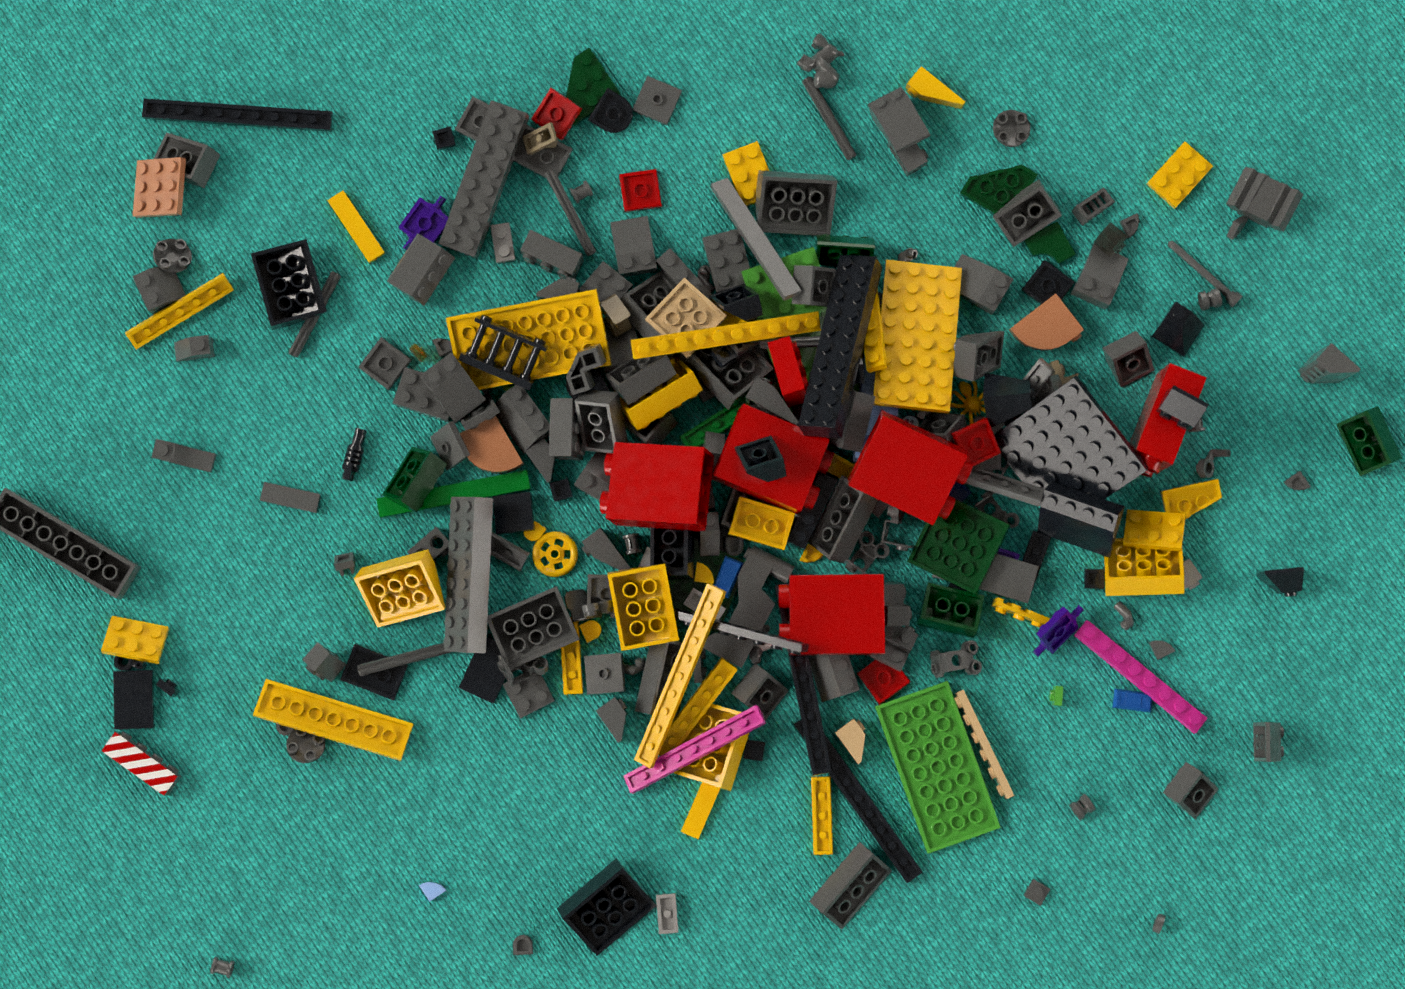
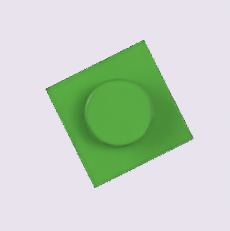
M1053 686V690L1050 689L1049 701H1052L1054 706H1062L1063 686Z

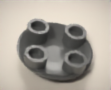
M1006 110L998 114L994 120L993 133L1001 144L1007 147H1017L1028 139L1030 123L1025 113L1016 110Z
M165 239L157 242L153 251V258L160 269L170 273H178L190 265L192 254L183 239Z
M295 729L287 739V752L297 762H314L321 757L325 750V739Z

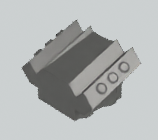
M1245 167L1226 204L1231 209L1237 211V214L1259 225L1284 232L1303 194L1299 190L1292 189L1287 184L1280 183L1266 174L1258 173L1254 168Z

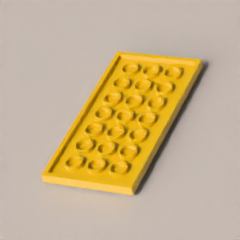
M886 259L881 320L887 368L875 371L873 396L876 397L873 405L950 413L955 358L954 344L957 334L962 268Z
M597 289L446 317L453 355L457 360L463 351L467 352V350H470L480 323L474 321L475 317H481L483 314L491 317L494 323L534 340L537 337L546 341L545 344L549 348L546 352L540 350L530 375L531 380L567 374L577 353L584 348L596 344H601L607 361L599 367L612 365ZM487 327L477 351V357L484 360L488 357L498 331ZM508 335L504 336L495 358L496 365L503 367L506 364L516 340L515 338ZM522 343L513 365L514 373L519 375L523 373L533 346ZM458 360L479 390L513 384Z

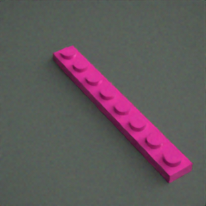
M1088 620L1074 634L1077 639L1143 693L1150 696L1154 702L1193 734L1197 733L1207 720L1206 716Z
M755 705L659 756L653 768L642 765L625 774L623 777L630 793L634 794L766 724L759 706Z

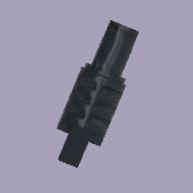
M355 428L352 443L347 446L342 465L344 480L353 481L355 472H359L364 453L362 446L366 430Z

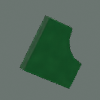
M1058 222L1047 226L1024 240L1032 257L1047 255L1053 258L1057 264H1060L1076 255Z

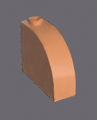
M1054 294L1009 329L1015 339L1024 346L1043 351L1058 348L1070 340L1075 342L1082 336L1081 332L1084 330L1057 294Z
M496 416L481 422L474 429L465 430L460 433L470 453V456L467 458L479 469L489 473L502 474L514 471L524 465Z

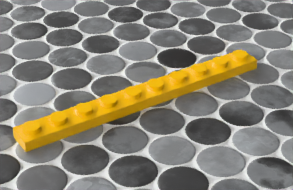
M819 311L631 339L633 359L821 331Z
M707 583L634 758L635 761L648 768H653L727 592L711 583Z

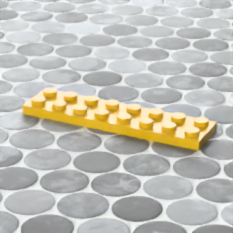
M269 679L265 680L253 712L254 717L398 761L402 760L413 728V723Z

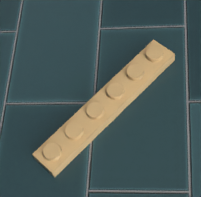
M960 690L956 692V697L954 698L958 708L962 707L965 714L962 716L963 720L973 730L971 736L975 744L979 743L982 749L979 753L983 761L987 760L990 766L988 772L991 778H996L998 783L996 788L1001 797L1004 796L1005 799L1013 797V791L965 691Z

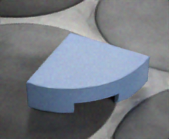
M425 882L419 885L429 902L446 891L442 885L435 882Z

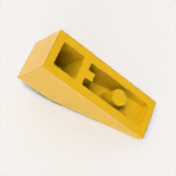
M922 66L906 85L907 93L913 98L917 97L923 101L962 109L965 104L962 98Z

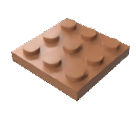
M185 158L137 160L133 205L134 217L182 215Z

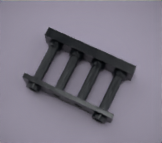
M482 314L481 317H475L474 321L480 323L470 350H467V352L463 351L458 360L530 391L535 382L531 380L530 375L540 350L546 352L549 348L545 344L546 341L537 337L534 340L492 322L493 319L489 316ZM489 327L498 331L488 357L484 360L477 357V351L486 329ZM508 335L516 340L506 364L500 367L495 364V358L504 336ZM524 342L533 346V350L523 373L519 375L513 372V365Z

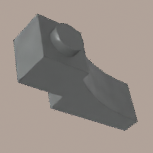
M156 439L152 458L212 473L217 454Z

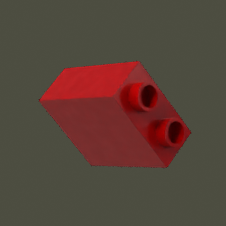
M1169 363L1156 374L1130 440L1131 446L1149 467L1147 471L1141 474L1142 476L1151 478L1153 473L1158 474L1173 465L1186 430L1177 426V422L1171 419L1167 421L1159 416L1160 413L1156 412L1166 391L1172 386H1176L1199 399L1207 377Z
M743 404L737 412L711 480L798 514L802 511L803 507L811 510L814 507L820 488L812 485L817 471L824 474L827 473L833 460L834 452L826 449L830 439L826 437L804 436L799 426ZM772 436L784 459L787 476L766 482L747 474L734 447Z
M881 410L848 477V485L934 525L938 516L947 519L950 515L956 498L949 496V493L955 482L962 485L965 484L973 464L966 461L968 457L966 449Z
M614 442L613 453H607L604 460V472L606 476H610L609 491H602L600 512L606 514V519L616 526L706 531L714 455L705 447Z
M884 574L789 575V584L779 585V608H790V623L779 624V636L809 644L808 652H801L800 655L885 654Z

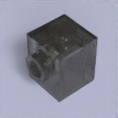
M1110 222L1093 243L1111 257L1115 251L1119 254L1125 247L1123 242L1128 236Z

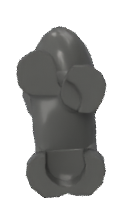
M818 33L811 46L820 51L812 57L804 54L796 65L806 72L814 69L816 71L813 79L814 86L816 88L829 89L835 87L839 81V74L830 63L837 57L844 56V53L838 51L821 33Z

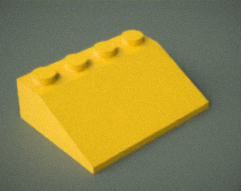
M677 356L670 360L677 373L672 376L670 381L658 385L653 392L646 393L635 403L628 405L620 398L622 412L637 431L646 428L655 419L664 417L668 411L680 407L684 401L696 397L703 390L694 372Z
M1116 538L1111 557L1104 556L1106 596L1184 594L1183 551L1123 547V538Z
M428 549L362 567L354 577L377 628L445 610L436 565Z
M665 564L607 573L621 651L679 640Z
M712 704L682 744L742 712ZM749 733L677 770L674 774L731 791Z

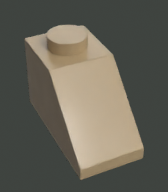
M852 719L834 733L855 762L859 764L862 761L865 733L863 731L865 727L860 720L855 721Z

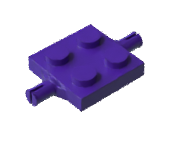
M440 195L434 204L426 202L421 197L417 200L398 227L409 238L403 246L405 250L408 249L417 233L433 243L443 233L448 220V216L440 209L446 201L444 197Z
M1078 605L1071 613L1063 606L1060 610H1057L1046 624H1043L1036 633L1040 639V644L1032 652L1037 657L1045 649L1053 654L1079 628L1076 618L1084 609Z

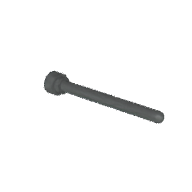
M1172 240L1168 242L1169 248L1215 288L1219 289L1232 308L1243 297L1239 292L1230 291Z

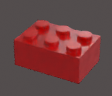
M790 336L768 342L780 389L787 406L792 407L804 403L808 381L796 341L792 342Z

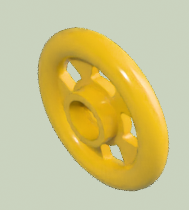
M558 531L548 532L535 542L532 550V559L534 565L542 574L549 577H561L568 574L576 565L578 549L574 540L567 534ZM556 539L564 541L562 547L554 544ZM545 542L550 545L546 552L541 549ZM565 550H570V559H564ZM553 551H558L559 553L556 558H553L551 555ZM544 556L550 562L546 566L541 561ZM562 562L563 568L555 570L554 564Z

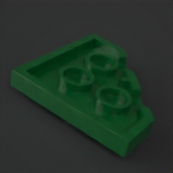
M590 48L574 57L566 98L582 108L573 123L574 126L591 115L607 87L621 95Z
M1021 164L1012 168L970 176L960 195L994 215L1023 189L1031 185L1038 174Z

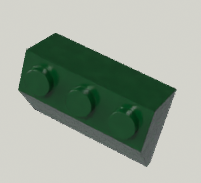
M828 234L817 235L816 255L820 265L837 266L840 255L874 256V238H858L846 235L831 236Z
M1378 406L1336 424L1359 476L1402 459Z
M411 447L382 495L408 510L417 512L423 506L427 495L433 490L437 479L443 474L447 463L430 451Z
M928 582L917 625L974 638L978 631L984 595H975L971 592Z

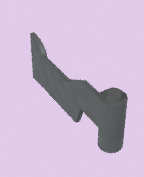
M754 545L752 548L748 547L743 556L746 558V561L738 574L739 603L729 623L761 631L775 605L761 589L768 575L786 583L795 566ZM714 633L707 638L703 648L742 668L754 643L753 639L749 638L747 640L736 639V635L731 633L729 636Z

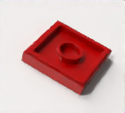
M550 88L531 120L541 127L548 123H553L556 137L559 140H563L582 108L555 89Z
M657 169L619 174L624 212L662 207Z
M982 418L951 433L955 444L966 449L968 454L966 461L972 463L973 466L1001 453L987 418Z
M874 660L857 673L879 705L910 683V680L902 670L899 672L877 660Z

